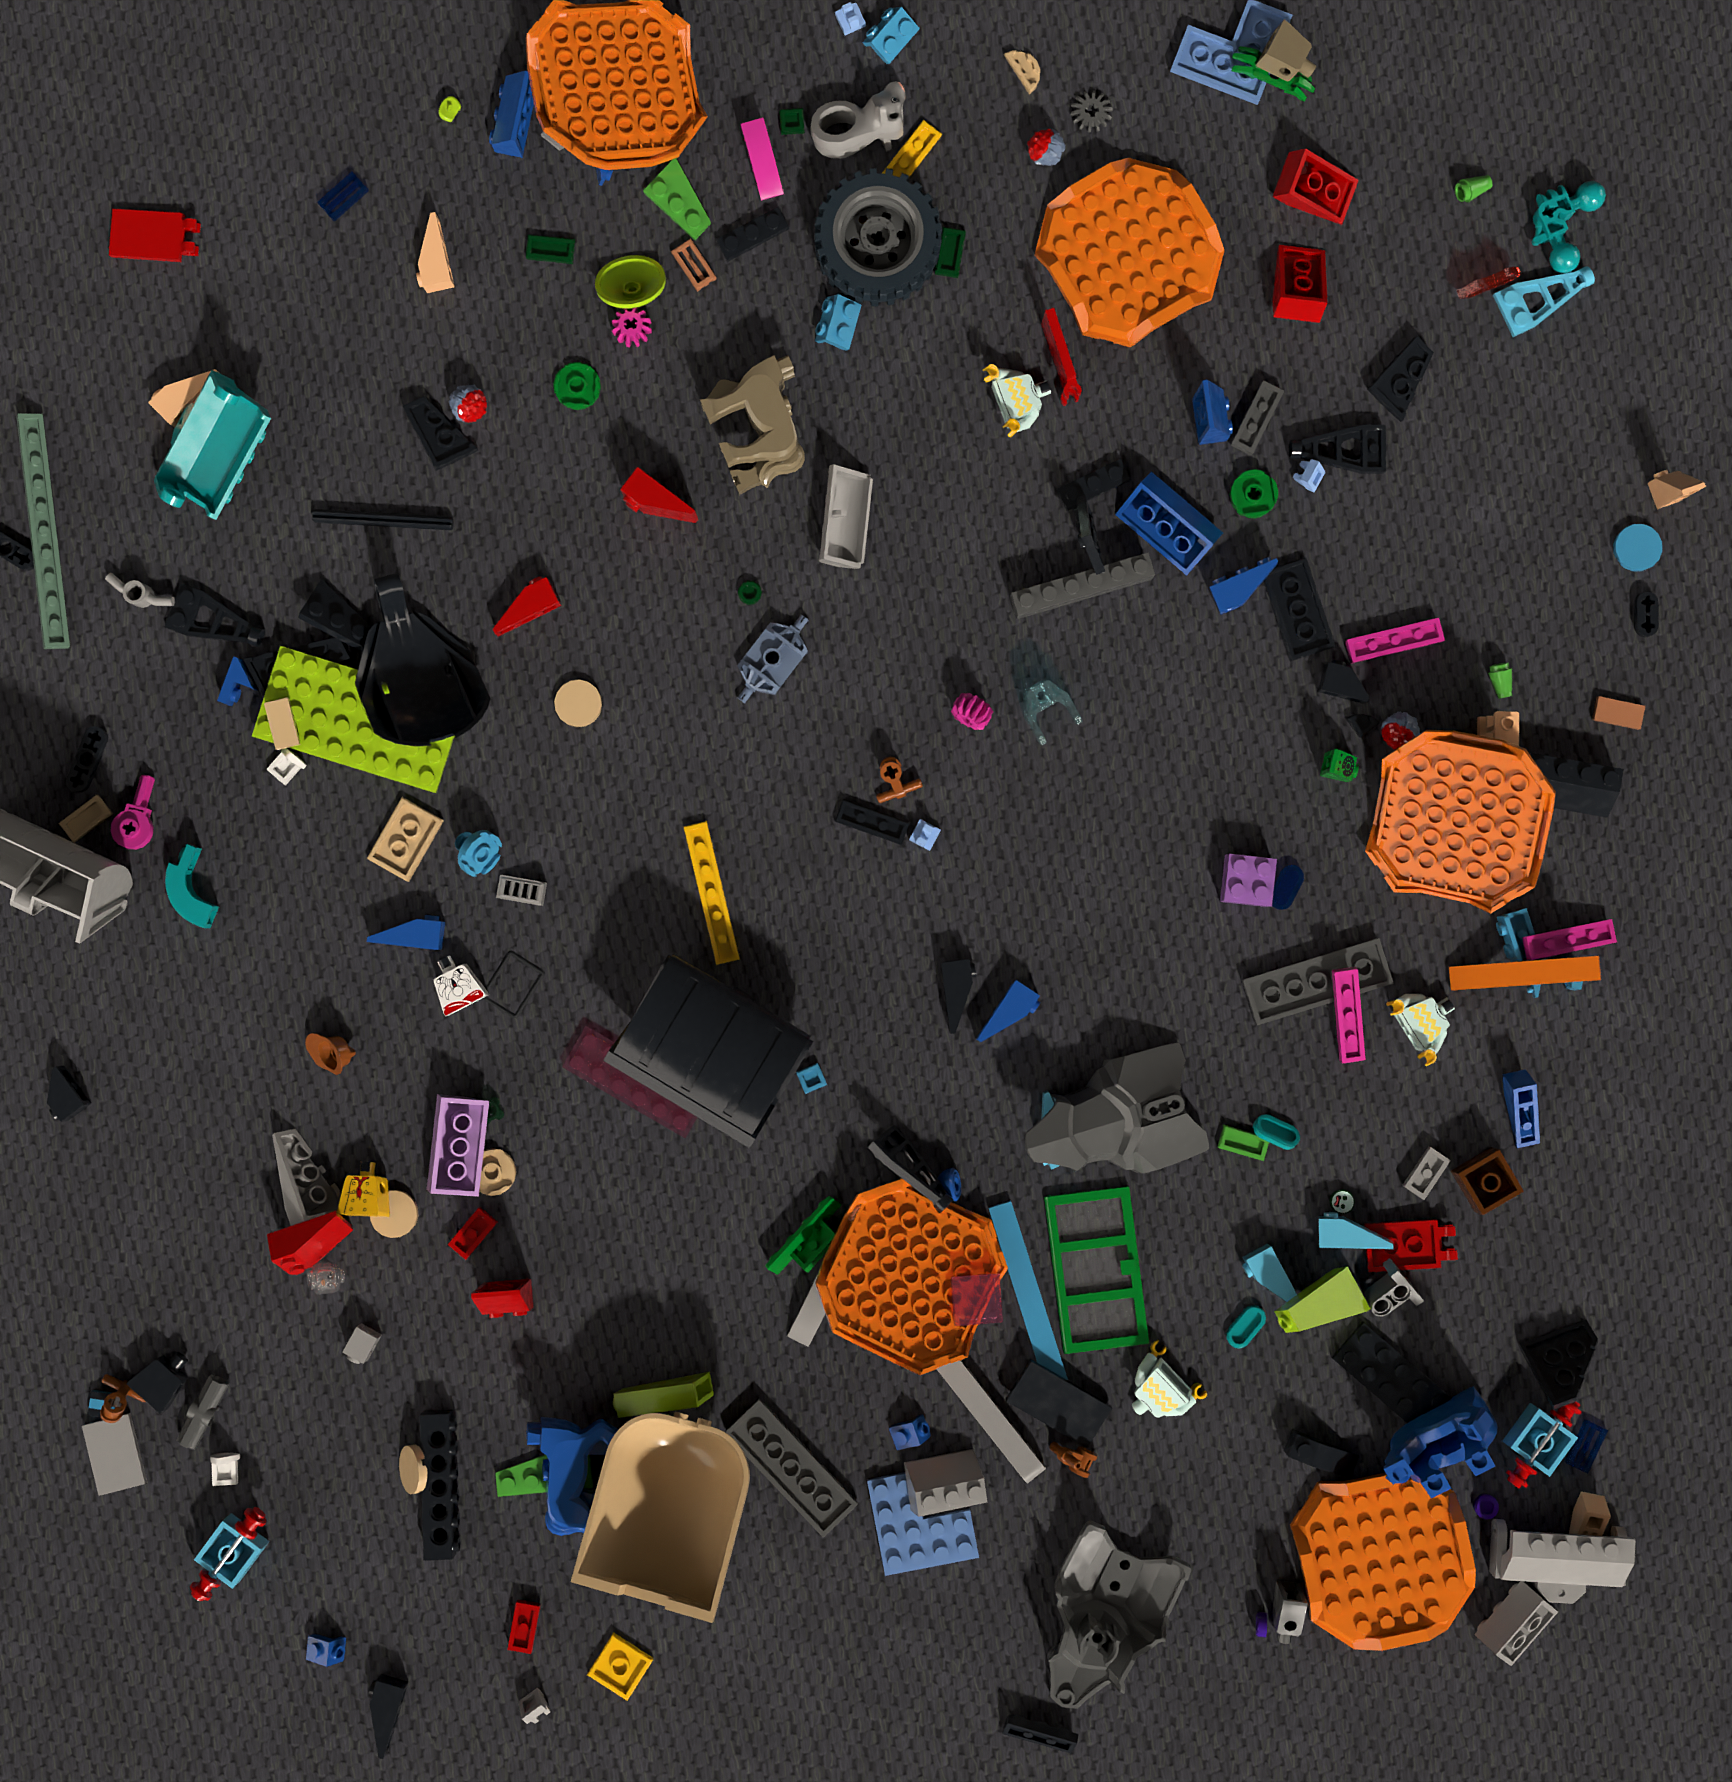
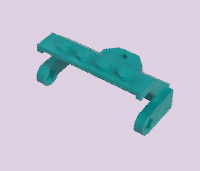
M211 370L195 402L190 403L184 409L174 428L171 447L154 478L159 497L164 502L178 508L182 507L187 497L203 507L208 517L217 520L225 503L228 504L231 501L234 486L236 483L239 484L241 482L246 464L252 462L255 455L254 449L265 438V429L271 420L268 410L237 388L234 380Z

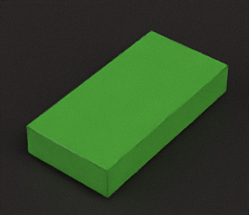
M1223 1125L1217 1148L1264 1161L1269 1142L1259 1138L1254 1133Z

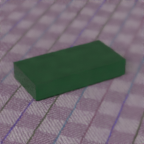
M943 227L935 275L958 278L966 235L965 230Z
M528 234L526 259L573 264L576 241L575 239Z

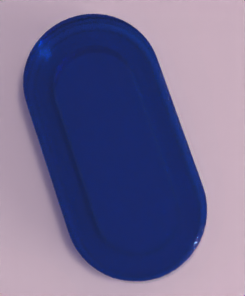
M1288 865L1280 871L1274 883L1273 908L1284 910L1292 905L1304 881V873L1300 867Z

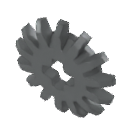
M1092 90L1091 97L1084 91V99L1077 95L1075 99L1079 103H1072L1071 107L1076 108V110L1070 112L1071 116L1077 115L1073 123L1076 124L1080 121L1079 129L1082 130L1084 126H1088L1087 132L1091 133L1092 127H1095L1096 132H1099L1100 124L1106 127L1105 119L1111 120L1112 118L1107 112L1113 111L1112 107L1105 106L1110 103V100L1101 101L1104 96L1103 93L1096 98L1095 90ZM1089 105H1093L1094 109H1098L1094 117H1090L1089 113H1085Z

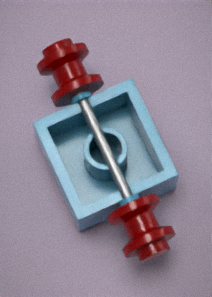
M1578 1402L1565 1405L1558 1410L1551 1409L1550 1413L1555 1416L1554 1419L1529 1403L1502 1440L1506 1445L1524 1457L1525 1461L1523 1462L1516 1457L1517 1466L1513 1471H1506L1509 1475L1507 1478L1509 1482L1519 1489L1522 1485L1527 1488L1528 1483L1526 1479L1528 1476L1538 1473L1530 1467L1533 1465L1549 1477L1578 1439L1577 1436L1562 1426L1565 1423L1571 1427L1573 1425L1570 1421L1571 1417L1574 1414H1581L1582 1411L1578 1409L1580 1406Z
M257 1507L253 1509L247 1508L244 1512L246 1517L244 1521H241L232 1513L228 1515L195 1557L194 1561L205 1568L199 1573L201 1580L199 1582L194 1581L190 1585L191 1595L196 1600H210L213 1596L211 1589L213 1587L218 1588L222 1581L233 1589L242 1580L270 1542L255 1530L258 1526L263 1527L267 1523L266 1515L261 1509Z

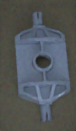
M800 615L793 626L770 622L737 665L746 681V687L737 697L744 704L755 691L776 695L779 688L808 653L799 635L801 629L809 621L806 617L804 618L803 615ZM769 652L778 653L779 660L777 663H767L766 655Z

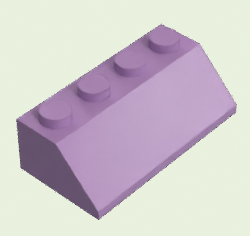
M437 1094L427 1190L431 1194L479 1196L489 1100Z

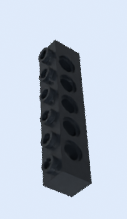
M425 1410L420 1414V1448L425 1456L422 1459V1466L426 1465L427 1482L422 1491L423 1561L452 1560L457 1554L456 1552L460 1551V1537H456V1527H459L460 1514L459 1512L455 1513V1503L459 1502V1489L455 1488V1479H458L459 1468L458 1464H454V1455L458 1453V1442L453 1440V1431L457 1430V1417L453 1416V1410ZM434 1432H442L445 1440L438 1441L434 1436ZM435 1456H442L445 1459V1465L437 1464ZM436 1480H443L446 1484V1489L438 1488ZM436 1504H443L447 1512L440 1513L436 1508ZM437 1528L445 1529L447 1537L439 1536Z

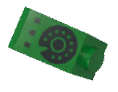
M1338 749L1326 752L1320 776L1344 782L1352 781L1353 778H1356L1359 770V764H1356L1357 757Z

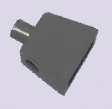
M1276 1580L1271 1619L1277 1633L1276 1640L1283 1644H1290L1292 1636H1300L1302 1633L1308 1603L1300 1583ZM1286 1591L1294 1592L1293 1600L1287 1598L1288 1593Z

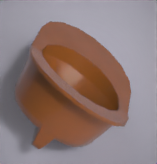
M311 1033L306 1038V1049L316 1065L335 1075L341 1074L342 1068L348 1065L351 1057L356 1054V1051L340 1036L324 1037L320 1034Z

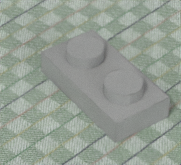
M1428 1146L1402 1186L1425 1200L1451 1160Z

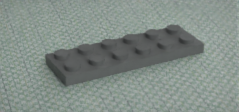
M1380 938L1242 979L1255 1025L1264 1024L1334 1002L1332 970L1356 967L1358 969L1360 994L1394 984Z
M760 1398L725 1430L741 1446L746 1457L823 1538L858 1505V1501Z

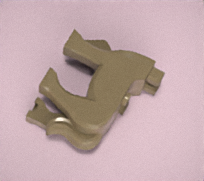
M775 355L753 366L743 376L740 383L720 380L706 399H700L702 409L705 411L710 424L730 413L745 408L748 419L759 436L756 441L745 446H736L728 442L719 443L728 468L740 463L757 462L751 470L743 471L737 469L730 471L739 495L759 485L768 488L774 477L796 472L805 461V453L798 443L795 426L791 418V405L787 396L782 397L781 395L785 388L784 381L795 377L794 367L789 355L776 360Z

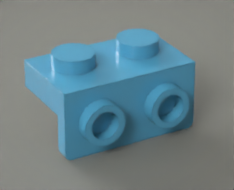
M902 7L888 8L882 14L881 22L867 31V38L863 41V44L866 47L871 46L886 64L891 63L920 29Z
M839 294L827 297L822 304L823 313L821 320L815 329V342H826L839 349L849 350L862 305Z
M1527 908L1497 917V931L1504 938L1506 944L1504 945V952L1511 962H1520L1526 958L1522 937L1535 935Z

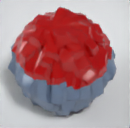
M1049 128L1035 132L1033 137L1027 142L1029 156L1036 165H1056L1061 160L1062 152L1065 151L1066 146L1063 138L1059 136V132Z
M475 385L457 386V389L449 397L452 413L458 421L476 422L486 413V397L481 389H478Z
M1400 711L1387 717L1382 722L1381 734L1387 745L1396 750L1418 736L1420 728L1417 718L1408 715L1407 712L1402 713Z

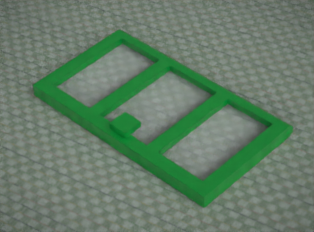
M1129 1186L1044 1196L1063 1353L1070 1354L1149 1344Z

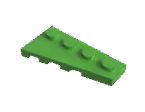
M544 1454L497 1471L498 1497L546 1492V1481H543L542 1466L543 1459H548V1457ZM587 1455L588 1470L584 1489L593 1488L591 1455Z

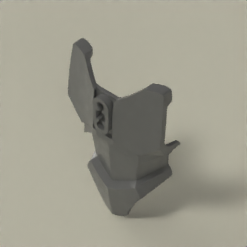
M1170 1043L1130 1055L1106 1059L1103 1061L1102 1066L1095 1071L1086 1087L1064 1096L1050 1094L1055 1102L1054 1106L1035 1126L1025 1133V1149L1033 1162L1071 1168L1072 1173L1083 1168L1087 1163L1108 1160L1125 1170L1147 1173L1176 1164L1209 1149L1207 1133L1186 1113L1184 1100L1180 1094L1181 1078L1186 1061L1181 1045L1179 1043ZM1173 1100H1175L1176 1107L1174 1109L1172 1107H1168V1105L1171 1104ZM1151 1107H1153L1155 1111L1153 1116L1149 1113Z
M1090 1520L1085 1523L1067 1554L1054 1585L1057 1607L1064 1622V1628L1060 1643H1057L1047 1652V1659L1050 1664V1697L1058 1705L1065 1708L1078 1709L1088 1698L1110 1683L1119 1692L1125 1693L1124 1680L1134 1665L1136 1658L1152 1649L1158 1643L1166 1641V1626L1169 1615L1185 1581L1189 1579L1191 1573L1189 1563L1173 1555L1164 1557H1136L1127 1551L1118 1549L1111 1540L1104 1525ZM1122 1560H1128V1563L1123 1565L1122 1568L1120 1562ZM1113 1581L1119 1582L1115 1587L1111 1586L1110 1583Z

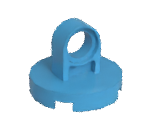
M480 830L473 834L470 832L461 833L455 840V847L459 851L458 864L460 868L473 877L476 876L475 874L482 873L484 875L495 867L501 856L498 854L499 846L502 847L499 837L488 830Z

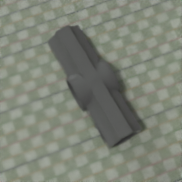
M211 1374L206 1380L199 1397L195 1398L186 1414L188 1418L176 1439L181 1446L195 1449L199 1445L204 1432L214 1420L212 1417L215 1411H219L218 1405L230 1384L225 1379Z

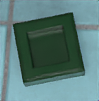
M803 108L780 109L781 135L805 133Z

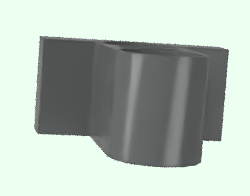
M1390 1258L1383 1263L1388 1273L1368 1287L1364 1293V1298L1373 1314L1380 1317L1389 1314L1408 1299L1416 1307L1424 1302L1414 1285Z

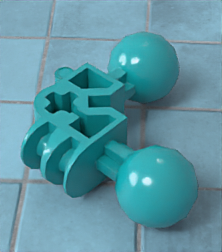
M1587 181L1577 188L1575 195L1570 198L1562 185L1557 187V192L1553 189L1547 190L1546 197L1542 194L1537 195L1536 202L1539 208L1533 216L1536 231L1532 239V245L1537 246L1543 242H1550L1553 250L1550 253L1549 259L1550 266L1554 271L1568 273L1578 266L1580 251L1574 244L1566 243L1563 235L1568 230V226L1565 221L1569 220L1577 209L1591 212L1603 205L1606 194L1605 188L1601 183Z

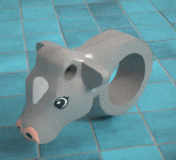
M897 81L889 83L882 92L873 95L863 108L848 101H832L818 108L811 121V136L815 148L826 157L841 159L855 154L874 140L880 139L886 151L891 150V140H896L903 136L905 90L902 84ZM848 123L853 125L849 131L843 134L830 135L825 133V130L833 124Z

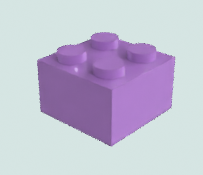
M1226 854L1220 902L1272 907L1277 859Z

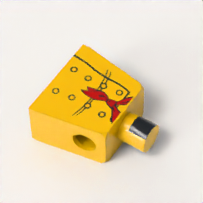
M361 1162L360 1176H346L337 1213L347 1216H390L387 1178L374 1176L376 1163Z

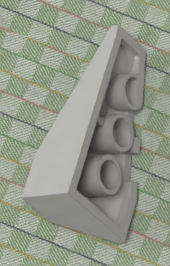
M292 1129L274 1133L272 1136L283 1201L290 1226L333 1211L337 1212L341 1197L340 1190L335 1183L329 1186L322 1176L326 1172L324 1167L321 1165L317 1168L309 1157L312 1151L298 1131Z

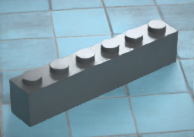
M1149 552L1104 565L1105 572L1096 575L1094 569H1090L1012 592L1010 600L1016 620L1152 580L1155 572Z

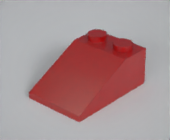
M1305 148L1288 153L1272 197L1288 206L1342 225L1359 180Z
M1279 245L1273 292V317L1320 323L1328 303L1325 250Z
M639 467L636 468L620 489L624 496L622 499L626 502L625 504L634 512L640 510L644 514L692 523L698 521L693 508Z
M333 1211L267 1234L271 1261L288 1274H301L305 1269L313 1267L352 1232V1224L339 1213Z
M531 1279L484 1282L471 1293V1299L481 1314H489V1318L504 1316L503 1313L513 1312V1316L527 1315V1311L533 1308Z

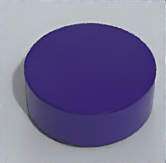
M1481 1494L1475 1499L1473 1508L1479 1517L1492 1519L1499 1511V1504L1493 1496Z
M1258 1611L1256 1614L1257 1637L1266 1638L1267 1612Z

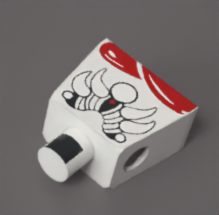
M451 956L438 961L443 974L434 979V984L445 1016H449L489 995L467 964L456 967Z

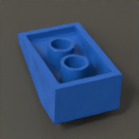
M1203 380L1192 398L1198 444L1227 441L1230 434L1233 433L1231 419L1228 420L1227 411H1229L1228 396L1224 397V390L1209 380Z

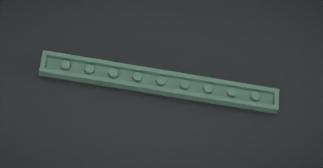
M18 413L16 418L43 648L66 649L70 647L43 414Z

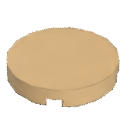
M572 680L562 685L554 701L555 711L559 718L566 724L574 727H584L593 723L600 715L602 707L601 695L597 688L583 680Z
M485 1149L479 1192L488 1196L500 1195L507 1191L515 1181V1162L508 1153L501 1149Z
M388 1190L390 1216H370V1221L374 1229L381 1235L389 1238L401 1237L409 1233L416 1225L418 1206L407 1192Z
M416 1444L404 1446L399 1458L401 1481L406 1492L409 1494L420 1493V1491L424 1490L427 1482L426 1465L422 1466V1459L425 1456L421 1448Z

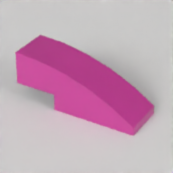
M764 118L742 123L741 130L761 201L783 195Z

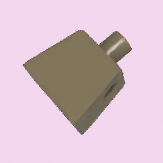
M1285 19L1273 31L1256 63L1257 67L1285 81H1290L1298 72L1309 78L1316 68L1314 63L1306 59L1312 48L1311 43Z

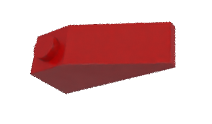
M540 576L532 579L529 582L530 585L521 591L494 626L493 631L497 636H501L562 606L547 577L542 578Z

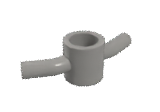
M109 573L105 578L115 589L123 593V597L127 602L137 607L144 608L151 604L155 606H174L175 604L174 597L155 596L151 587L139 581L133 580L124 584L113 573ZM142 589L141 597L135 600L136 591Z

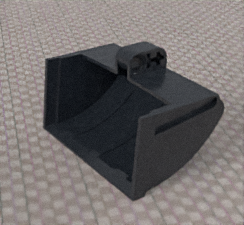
M673 954L672 956L668 955L633 1018L609 1049L603 1061L750 1148L814 1041L810 1040L811 1035L755 1003L756 998L737 987H734V989L730 988Z

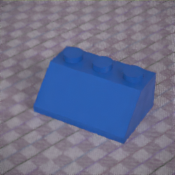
M528 71L507 75L504 84L500 85V106L496 107L494 113V120L496 121L495 130H491L489 142L496 153L523 158L534 106Z

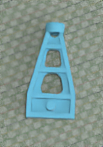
M1586 266L1575 272L1515 283L1494 293L1493 297L1512 337H1515L1536 327L1581 289L1594 284L1595 277L1590 267ZM1562 283L1566 293L1560 298L1553 300L1547 287ZM1540 292L1545 301L1544 306L1536 313H1530L1523 299L1524 294Z

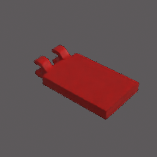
M112 209L109 256L113 258L181 262L182 255L198 256L199 247L195 246L194 242H184L185 232L200 233L201 224L197 223V219H185L183 213Z
M1051 308L1045 310L1041 324L1063 389L1060 401L1063 406H1066L1069 395H1072L1074 401L1078 402L1082 390L1077 383L1076 373L1055 309Z
M1437 1219L1364 1223V1227L1393 1241V1249H1366L1368 1272L1387 1271L1383 1263L1389 1258L1400 1270L1441 1268V1261L1458 1260L1455 1248L1442 1249L1441 1237L1456 1236L1453 1224L1438 1226Z

